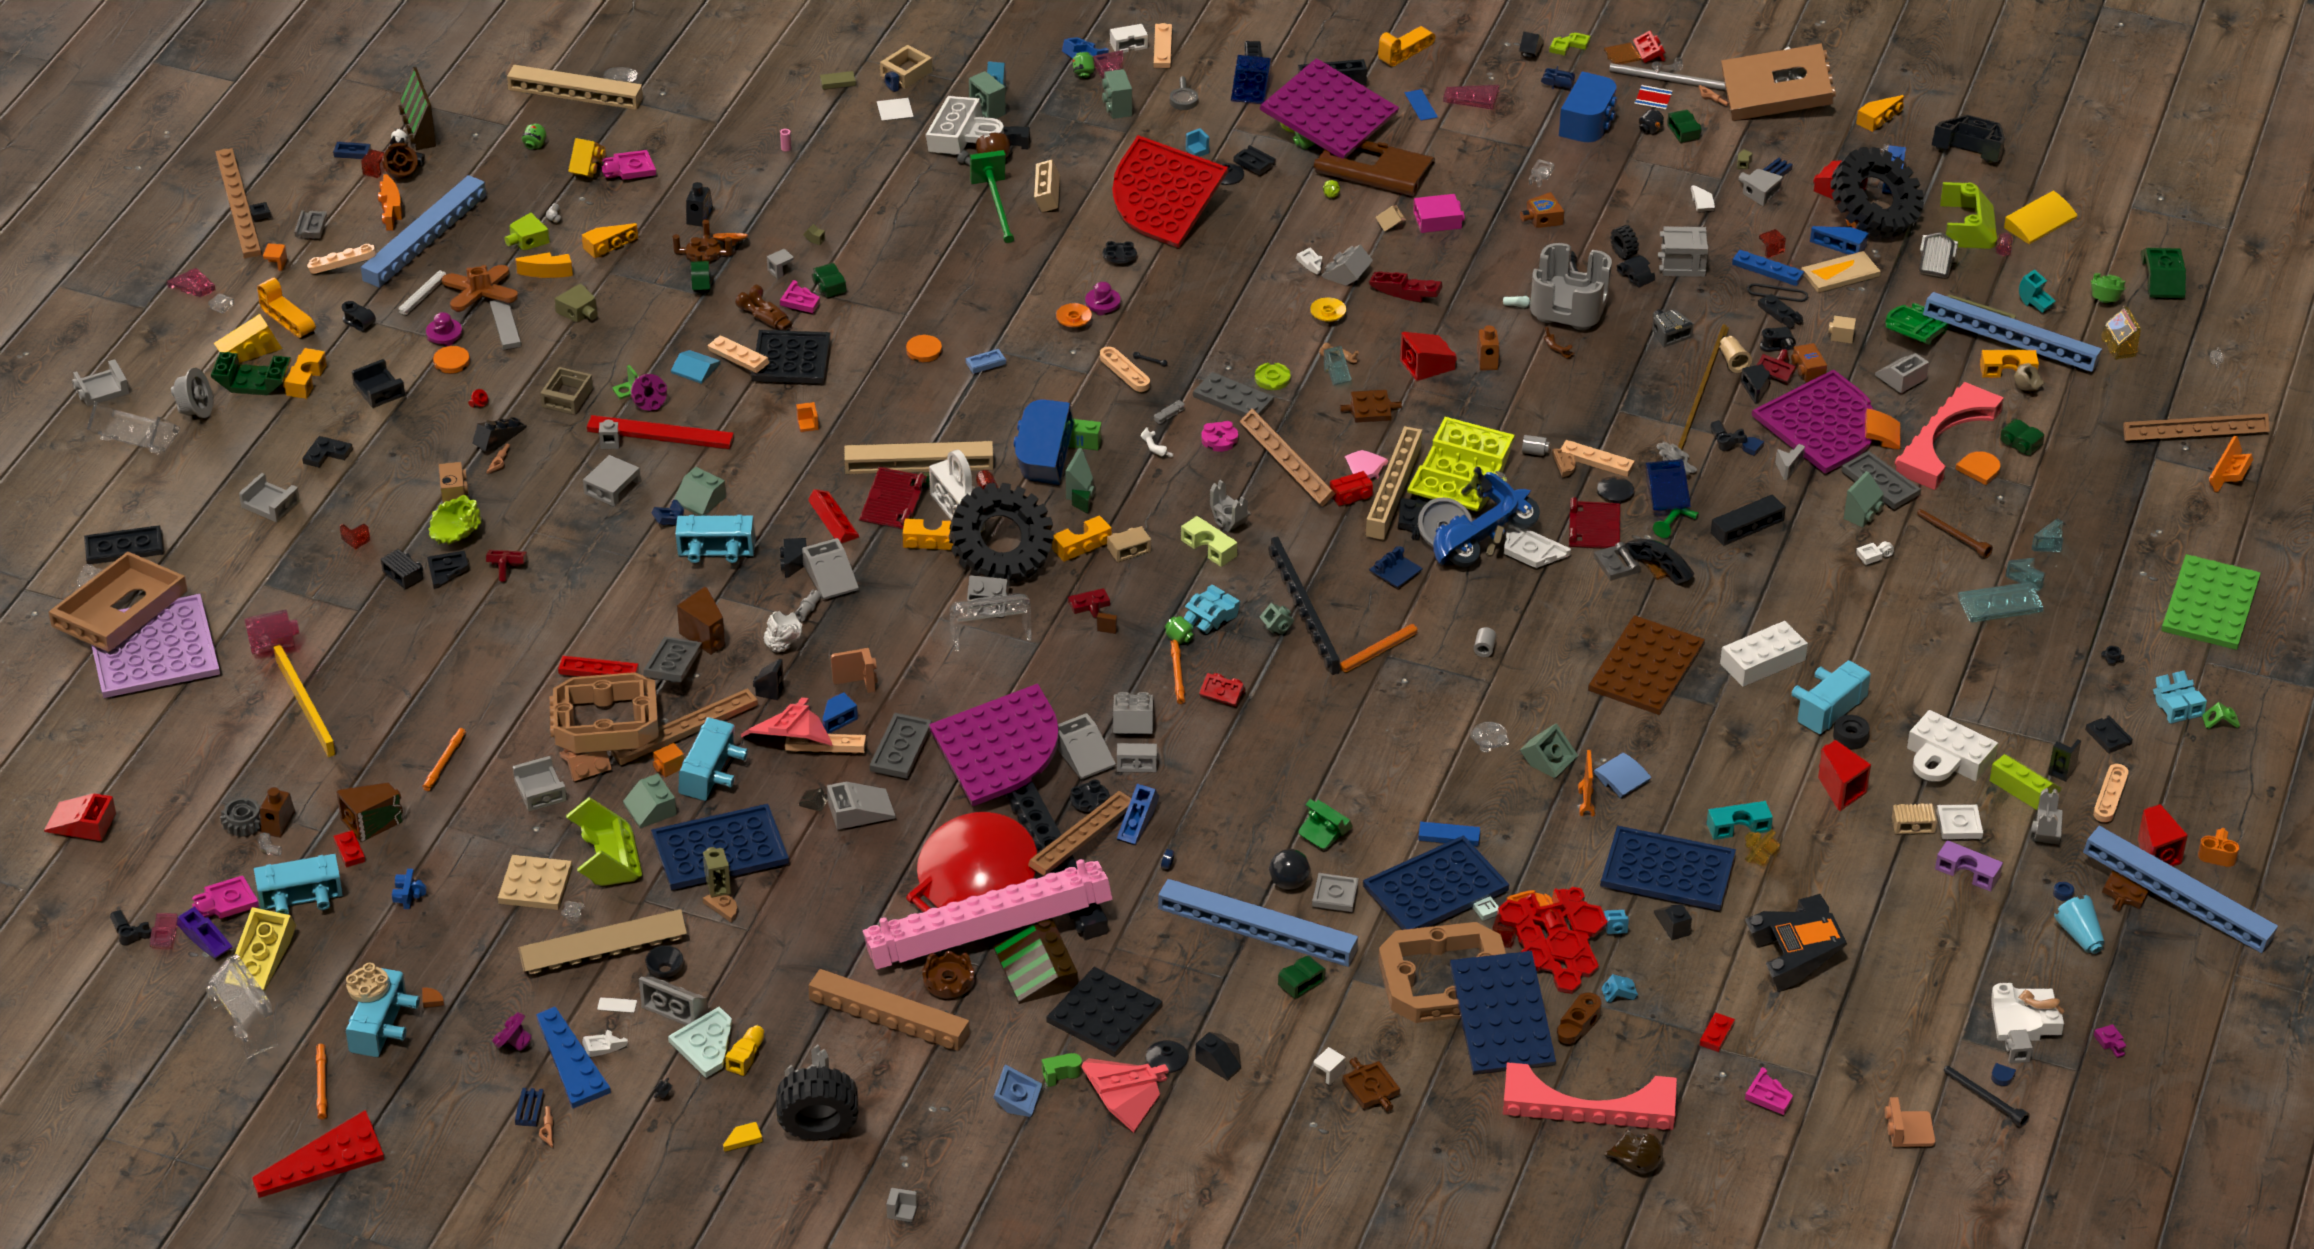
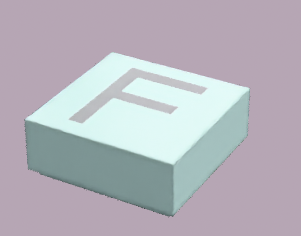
M1490 896L1474 903L1472 908L1481 920L1484 921L1497 916L1499 907Z

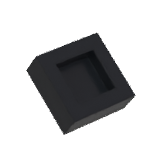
M267 202L249 205L254 221L271 217Z

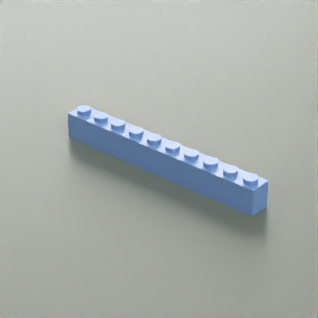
M469 175L383 247L373 258L362 265V280L380 288L457 220L485 198V182Z
M1935 292L1927 298L1923 311L1925 316L2026 350H2036L2038 354L2091 372L2098 365L2102 348Z
M2098 826L2087 839L2083 851L2086 855L2258 952L2263 953L2273 940L2278 928L2276 924L2105 828Z
M1167 879L1158 895V909L1343 966L1349 967L1358 949V936L1171 879Z

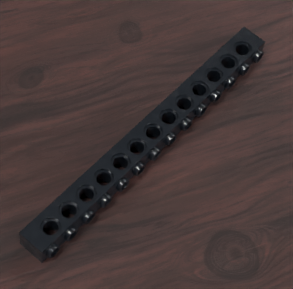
M1032 781L1017 790L1004 794L1005 798L1010 800L1012 811L1017 813L1018 822L1024 826L1034 840L1038 853L1061 836L1058 827ZM1073 855L1049 873H1058L1069 867H1075L1077 870V863ZM1096 902L1090 903L1089 907L1068 913L1070 919H1074L1076 930L1082 934L1084 940L1108 934V919L1101 906L1096 904Z

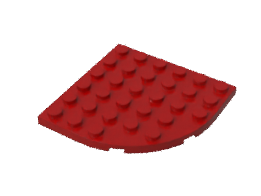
M1137 135L1121 159L1114 174L1112 191L1116 208L1122 219L1137 232L1179 248L1229 172L1228 167Z

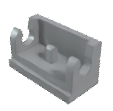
M1117 743V772H1156L1157 744Z

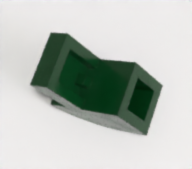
M709 261L691 262L692 290L710 289Z

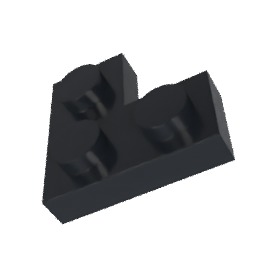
M318 436L303 456L302 461L303 464L318 468L321 467L327 457L345 461L353 450V446L351 443Z

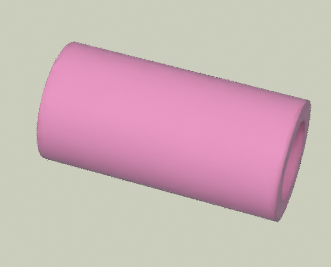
M782 129L780 131L781 150L790 151V130Z

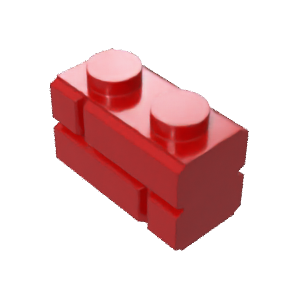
M1364 471L1330 481V488L1336 493L1332 498L1333 500L1335 499L1338 506L1351 504L1352 502L1373 496V482Z

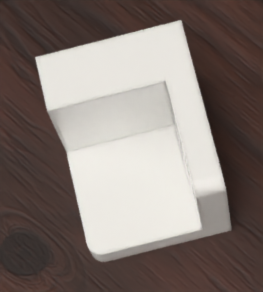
M1329 1047L1314 1060V1065L1326 1072V1083L1328 1085H1331L1345 1071V1057Z

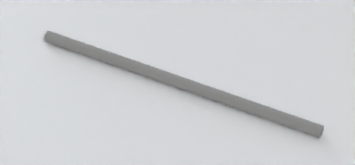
M1610 64L1609 72L1694 86L1701 85L1706 88L1726 91L1725 82Z

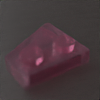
M1123 50L1093 56L1094 65L1102 79H1104V72L1121 70Z
M197 268L167 281L169 288L179 287L181 292L191 293L198 297L216 290L215 285Z

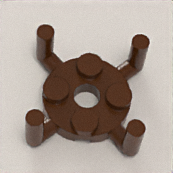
M709 220L702 221L703 238H691L690 243L686 247H680L679 235L675 234L672 236L674 253L686 254V258H689L691 262L709 261V264H711V261L715 259L717 261L720 256H732L733 254L731 237L725 238V249L720 248L716 238H710Z

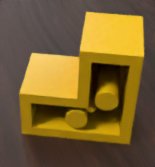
M575 138L568 172L593 178L597 171L596 163L602 164V159L606 157L605 147L594 141Z

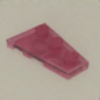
M1499 85L1446 87L1443 102L1493 110L1499 92Z

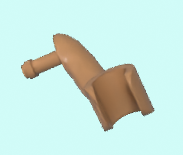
M1327 342L1323 344L1319 351L1321 356H1328L1329 352L1338 354L1350 363H1356V356L1359 354L1358 351L1351 354L1345 349L1332 347Z
M2026 989L2018 997L2025 1002L2026 1006L2030 1005L2039 1010L2056 1008L2060 1014L2064 1013V1009L2058 1005L2060 1000L2057 998L2038 1001Z

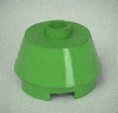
M2095 273L2093 280H2091L2092 296L2103 303L2117 302L2126 289L2124 287L2126 281H2123L2118 276L2108 274V276L2100 277V273Z

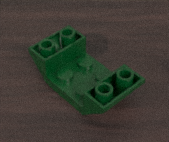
M2145 248L2141 250L2142 263L2147 264L2149 271L2147 285L2149 297L2185 298L2186 269L2181 248Z
M219 352L211 378L231 393L267 396L283 383L291 357L273 356L269 366L239 364L238 353Z

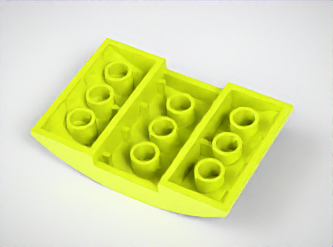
M1445 417L1433 439L1432 448L1423 465L1419 466L1407 492L1430 499L1451 498L1461 503L1467 509L1479 511L1487 503L1489 497L1479 498L1475 489L1464 496L1462 495V489L1472 480L1475 474L1474 468L1477 466L1481 468L1483 475L1487 472H1492L1501 477L1515 435Z

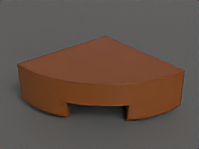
M422 988L423 1008L444 1006L443 996L440 992L432 988Z

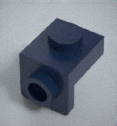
M673 500L670 508L654 507L652 510V515L661 525H677L678 516H683L684 508L678 500Z

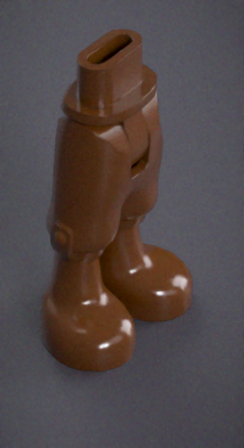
M753 285L749 295L741 292L737 296L735 304L739 309L751 312L755 318L774 327V329L786 331L793 325L789 317L779 307L770 301L763 300V288L760 285Z

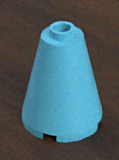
M2083 895L2084 899L2080 900L2078 896L2063 903L2058 908L2059 913H2054V917L2087 953L2096 954L2103 949L2105 942L2093 901L2087 895Z

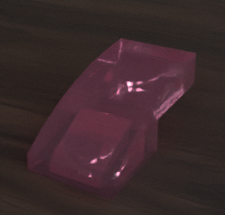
M156 913L155 926L152 927L150 947H171L177 928V914Z

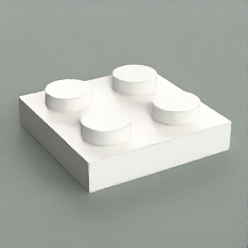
M1937 805L1936 811L1942 839H1982L1983 830L1977 805Z

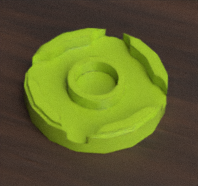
M1265 363L1260 365L1255 371L1256 384L1266 390H1280L1290 383V370L1280 363H1274V365Z

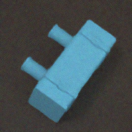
M678 516L675 533L678 556H688V560L692 563L699 562L700 556H726V560L731 563L736 562L738 556H754L756 534L753 516Z
M1849 660L1833 673L1825 670L1823 667H1819L1815 672V678L1822 682L1809 692L1799 685L1795 686L1792 690L1791 696L1800 700L1798 722L1818 734L1829 729L1839 717L1845 715L1867 697L1871 673Z
M710 717L706 719L679 771L678 792L680 794L705 801L715 783L730 788L733 786L735 775L723 773L721 770L728 756L745 761L748 755L747 748L734 745L735 726L733 724Z
M336 854L319 855L318 857L273 865L268 864L254 868L260 908L263 910L276 908L277 913L288 915V906L317 901V908L319 910H325L330 907V898L343 896Z
M383 969L387 973L390 982L387 993L376 1001L358 1002L346 1028L350 1052L379 1057L387 1037L400 1040L405 1039L406 1027L393 1026V1023L401 1006L418 1009L420 996L406 994L402 972Z

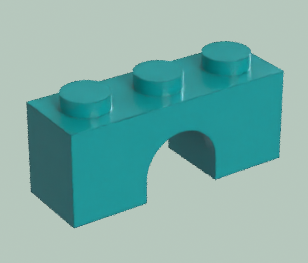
M1766 801L1708 809L1706 824L1713 840L1733 837L1735 825L1747 826L1751 834L1771 832L1773 816Z

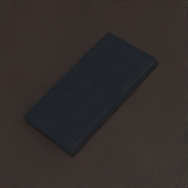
M160 525L84 535L87 565L113 562L126 552L138 555L139 557L164 555Z

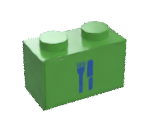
M1074 419L1069 447L1098 451L1101 442V422Z

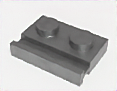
M301 210L295 229V237L303 236V238L320 239L326 223L327 212L309 211V213H304Z

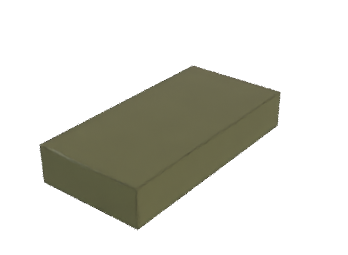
M853 71L820 75L822 89L856 86Z

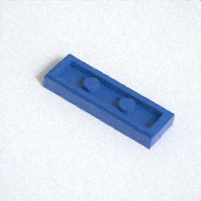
M1420 821L1418 841L1447 843L1464 835L1473 846H1478L1480 827Z

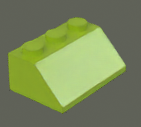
M2004 754L1992 764L1989 781L2038 810L2041 792L2045 788H2048L2049 794L2054 789L2058 793L2062 789L2008 755Z

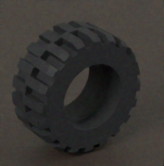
M811 1066L808 1069L804 1067L799 1069L798 1072L793 1071L777 1087V1121L790 1135L794 1137L799 1136L803 1140L812 1139V1141H818V1139L830 1140L831 1137L837 1138L842 1133L848 1132L858 1118V1088L856 1083L845 1072L841 1073L838 1069H829L826 1066L822 1068Z

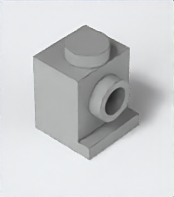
M605 420L603 423H600L599 437L601 449H619L620 434L618 422ZM605 439H615V441H605Z
M2010 1030L2007 1034L2008 1039L2005 1041L2006 1051L2010 1052L2009 1064L2030 1062L2032 1045L2027 1030Z

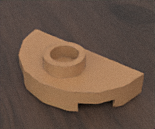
M1552 449V455L1561 476H1569L1576 468L1575 457L1571 453L1562 452V449Z
M707 895L703 897L705 905L731 923L734 921L737 913V904L732 897L728 895L715 897Z

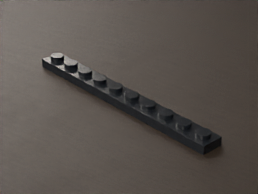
M1279 537L1271 538V546L1268 547L1269 555L1274 558L1275 567L1280 570L1281 579L1286 582L1287 591L1289 594H1292L1293 603L1295 606H1298L1300 617L1304 618L1307 631L1310 630L1312 641L1317 644L1318 653L1324 658L1325 667L1329 668L1332 675L1339 674L1340 659Z

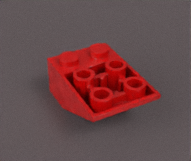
M93 793L59 802L44 832L102 841L116 815L113 796Z

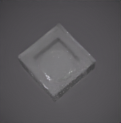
M218 293L208 302L210 309L225 313L234 305V299Z

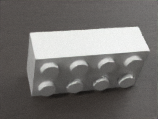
M1783 621L1723 646L1720 664L1744 687L1805 661L1808 643L1786 621Z

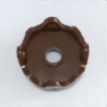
M947 951L942 957H937L934 953H931L927 957L926 964L922 969L925 988L937 997H959L967 993L974 983V969L967 953L958 956L951 951ZM946 976H952L953 978H952V979H945L944 977H946Z

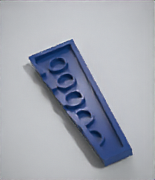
M552 1007L536 1014L538 1024L547 1042L549 1052H551L555 1067H557L561 1082H563L571 1107L574 1109L610 1094V1086L557 1008Z

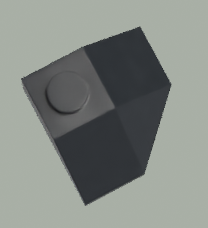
M1208 1032L1196 1043L1195 1061L1226 1081L1241 1070L1239 1045L1223 1034Z

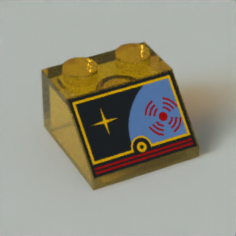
M2124 307L2105 323L2101 337L2116 360L2136 357L2141 328L2129 308Z

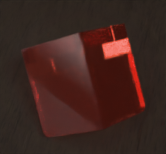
M371 149L361 160L363 175L375 178L380 177V163L382 162L384 152Z
M1774 229L1759 235V239L1766 245L1765 256L1767 258L1784 252L1786 238L1778 230Z
M364 523L352 530L344 524L340 525L341 539L355 550L370 541L369 527Z
M1497 914L1492 930L1501 935L1504 947L1511 949L1516 936V929L1501 926V915Z

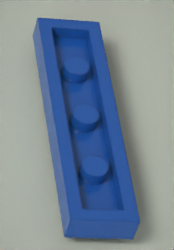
M1739 250L1732 260V265L1797 286L1804 277V271L1751 254L1747 251Z

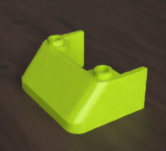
M1943 182L1940 206L1975 208L1976 214L1965 217L1964 223H1947L1946 235L1953 241H1958V248H1994L1997 243L1993 204L1973 183Z
M590 797L566 815L567 819L581 827L582 838L587 843L593 844L596 851L593 857L577 869L579 873L600 886L631 882L642 876L633 831L625 819Z

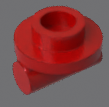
M482 389L474 390L471 400L468 402L469 406H485L488 403V395Z

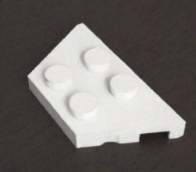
M1508 522L1504 554L1535 568L1571 555L1570 548L1531 530L1515 527Z

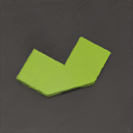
M1571 33L1568 37L1561 38L1560 36L1554 38L1549 47V52L1565 56L1569 47L1586 50L1591 36Z

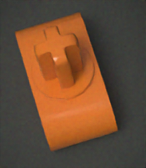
M2221 828L2216 831L2215 837L2204 836L2201 839L2198 857L2203 862L2231 867L2236 864L2239 845L2235 841L2228 840V831L2225 828Z

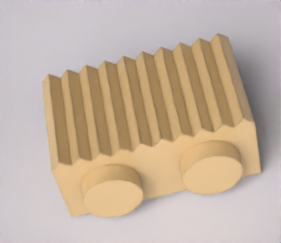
M1142 526L1130 528L1127 531L1113 533L1111 536H1108L1107 549L1119 563V561L1129 559L1130 557L1133 558L1140 554L1150 553L1151 538Z
M1932 803L1918 805L1895 804L1893 806L1891 818L1895 834L1935 833L1937 819Z

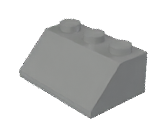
M641 976L639 978L642 1008L684 1025H688L708 1013L707 998L702 995L692 993L682 987H677L654 977Z

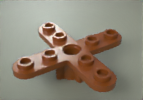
M486 265L474 268L469 267L466 268L467 277L454 273L446 274L442 277L443 285L463 291L450 302L451 309L456 312L464 311L481 296L504 301L505 303H513L518 298L516 290L496 285L509 274V268L506 265L494 266L488 272Z

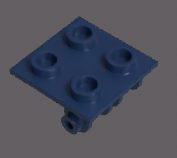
M1396 546L1392 552H1388L1382 559L1377 560L1369 571L1398 588L1423 570V568L1403 557L1404 548Z

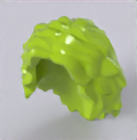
M462 495L457 499L440 504L438 509L432 513V520H430V527L428 528L430 531L429 536L432 540H436L438 544L446 542L448 545L462 538H467L481 524V514L476 500H469L466 495Z

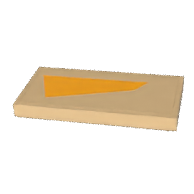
M1864 251L1802 267L1801 269L1804 271V277L1818 293L1879 277L1881 273Z

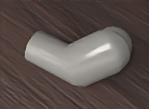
M553 203L546 212L547 219L552 220L555 224L561 219V216L557 214L560 209L558 204Z

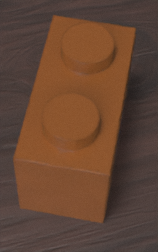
M1814 343L1794 347L1791 362L1796 366L1799 376H1802L1805 383L1826 374L1827 364Z

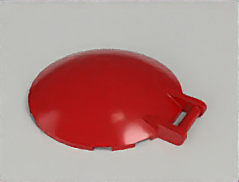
M975 812L951 819L935 830L923 845L917 864L920 884L907 895L906 900L910 904H915L922 912H926L931 908L920 899L923 896L936 908L947 906L951 902H960L971 896L984 895L992 890H1001L1009 885H1018L1033 879L1036 870L1028 865L1030 859L1037 855L1034 840L1020 823L1002 814Z

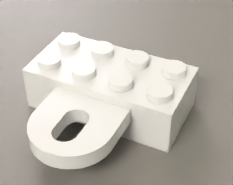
M948 96L926 133L928 152L960 154L967 142L976 143L977 139L982 135L985 138L990 136L989 133L1004 134L1003 124L998 119L982 117L980 99Z
M960 450L949 452L947 460L929 466L930 495L951 520L957 505H960L961 499L967 493L971 495L972 490L975 489L972 486V475L968 461ZM985 522L981 527V531L985 530Z
M1931 710L1910 730L1907 749L1916 752L1913 761L1915 773L1928 781L1945 780L1954 771L1977 781L1995 761L1998 742ZM1932 761L1939 764L1935 769L1926 768Z

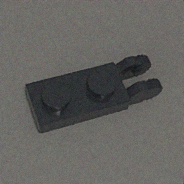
M1773 294L1758 300V306L1781 324L1783 323L1785 326H1788V328H1793L1795 322L1801 324L1804 321L1798 311L1795 312Z

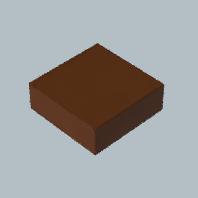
M1098 613L1097 631L1116 634L1117 615Z

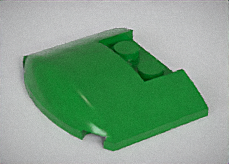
M1912 303V308L1906 305L1894 308L1888 313L1885 321L1886 328L1928 345L1940 333L1945 334L1951 326L1949 323L1923 315L1925 307L1916 303Z

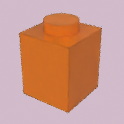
M675 743L653 752V766L664 777L680 771L685 758L684 753Z

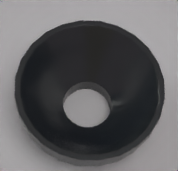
M672 946L656 947L646 955L647 970L656 977L670 978L682 969L683 955L677 948ZM663 966H668L671 968L667 972H662L659 970Z

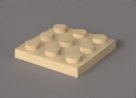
M512 855L498 896V904L558 910L572 869V861Z

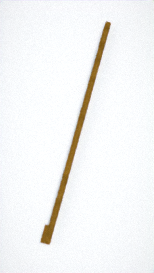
M1722 324L1680 439L1678 448L1681 450L1685 445L1719 351L1720 341L1723 336L1727 335L1729 327H1726L1727 325Z

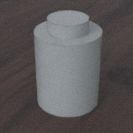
M1524 435L1522 453L1544 456L1545 453L1549 452L1550 442H1547V438Z
M1484 627L1478 630L1474 645V652L1478 656L1488 657L1492 654L1496 640V633L1493 629Z

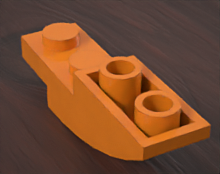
M384 174L383 181H380L378 201L382 202V209H384L382 223L386 225V231H393L395 220H402L400 194L395 182L387 174Z

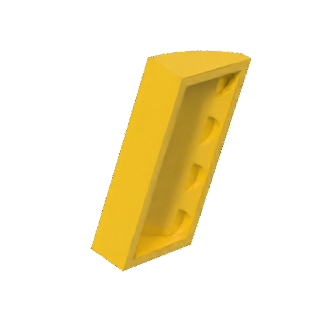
M2053 190L2006 216L2004 228L2030 245L2076 219L2077 214L2071 205Z

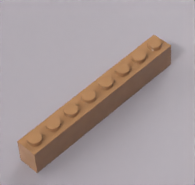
M819 969L808 985L809 1000L946 1048L959 1051L970 1035L969 1020L822 969Z

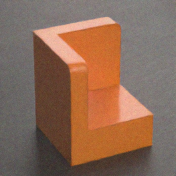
M268 243L263 259H268V262H277L279 271L283 270L287 260L286 247L283 244Z
M815 403L796 404L800 432L819 430Z

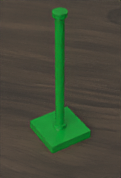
M1002 150L970 155L971 184L989 182L1003 229L1004 242L1011 243L1014 241V236L1010 232L995 182L1005 180V152Z

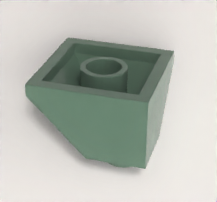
M1078 448L1066 469V499L1072 500V489L1091 491V497L1095 494L1093 476L1082 448Z
M1557 723L1530 739L1520 749L1530 766L1553 778L1557 777L1578 756Z

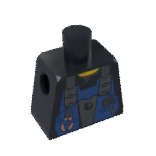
M695 182L692 184V189L686 199V224L703 227L702 221L707 220L713 208L711 190L708 187H703L702 183Z

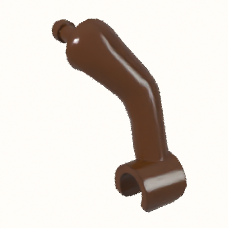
M1545 327L1547 336L1544 339L1550 349L1561 353L1566 359L1574 355V352L1569 351L1572 345L1566 347L1557 345L1554 334H1550L1549 327Z

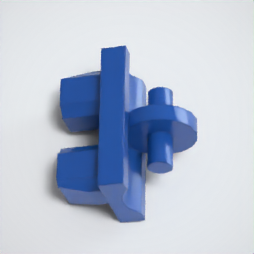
M407 869L406 875L396 874L395 888L403 889L392 890L393 903H403L404 909H410L412 897L417 899L424 896L427 891L426 885L421 880L415 882L412 878L413 869Z

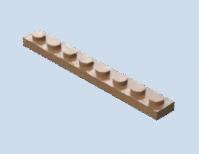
M1251 409L1240 420L1241 424L1322 507L1336 494L1254 409Z
M2268 413L2123 423L2125 441L2270 432Z
M747 688L658 727L659 737L640 748L611 750V754L620 765H623L700 731L701 726L704 725L708 717L723 721L757 706L758 700Z
M1118 791L1031 858L1028 866L1044 876L1125 814L1131 798Z

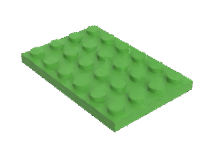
M2186 554L2161 631L2237 650L2261 572Z

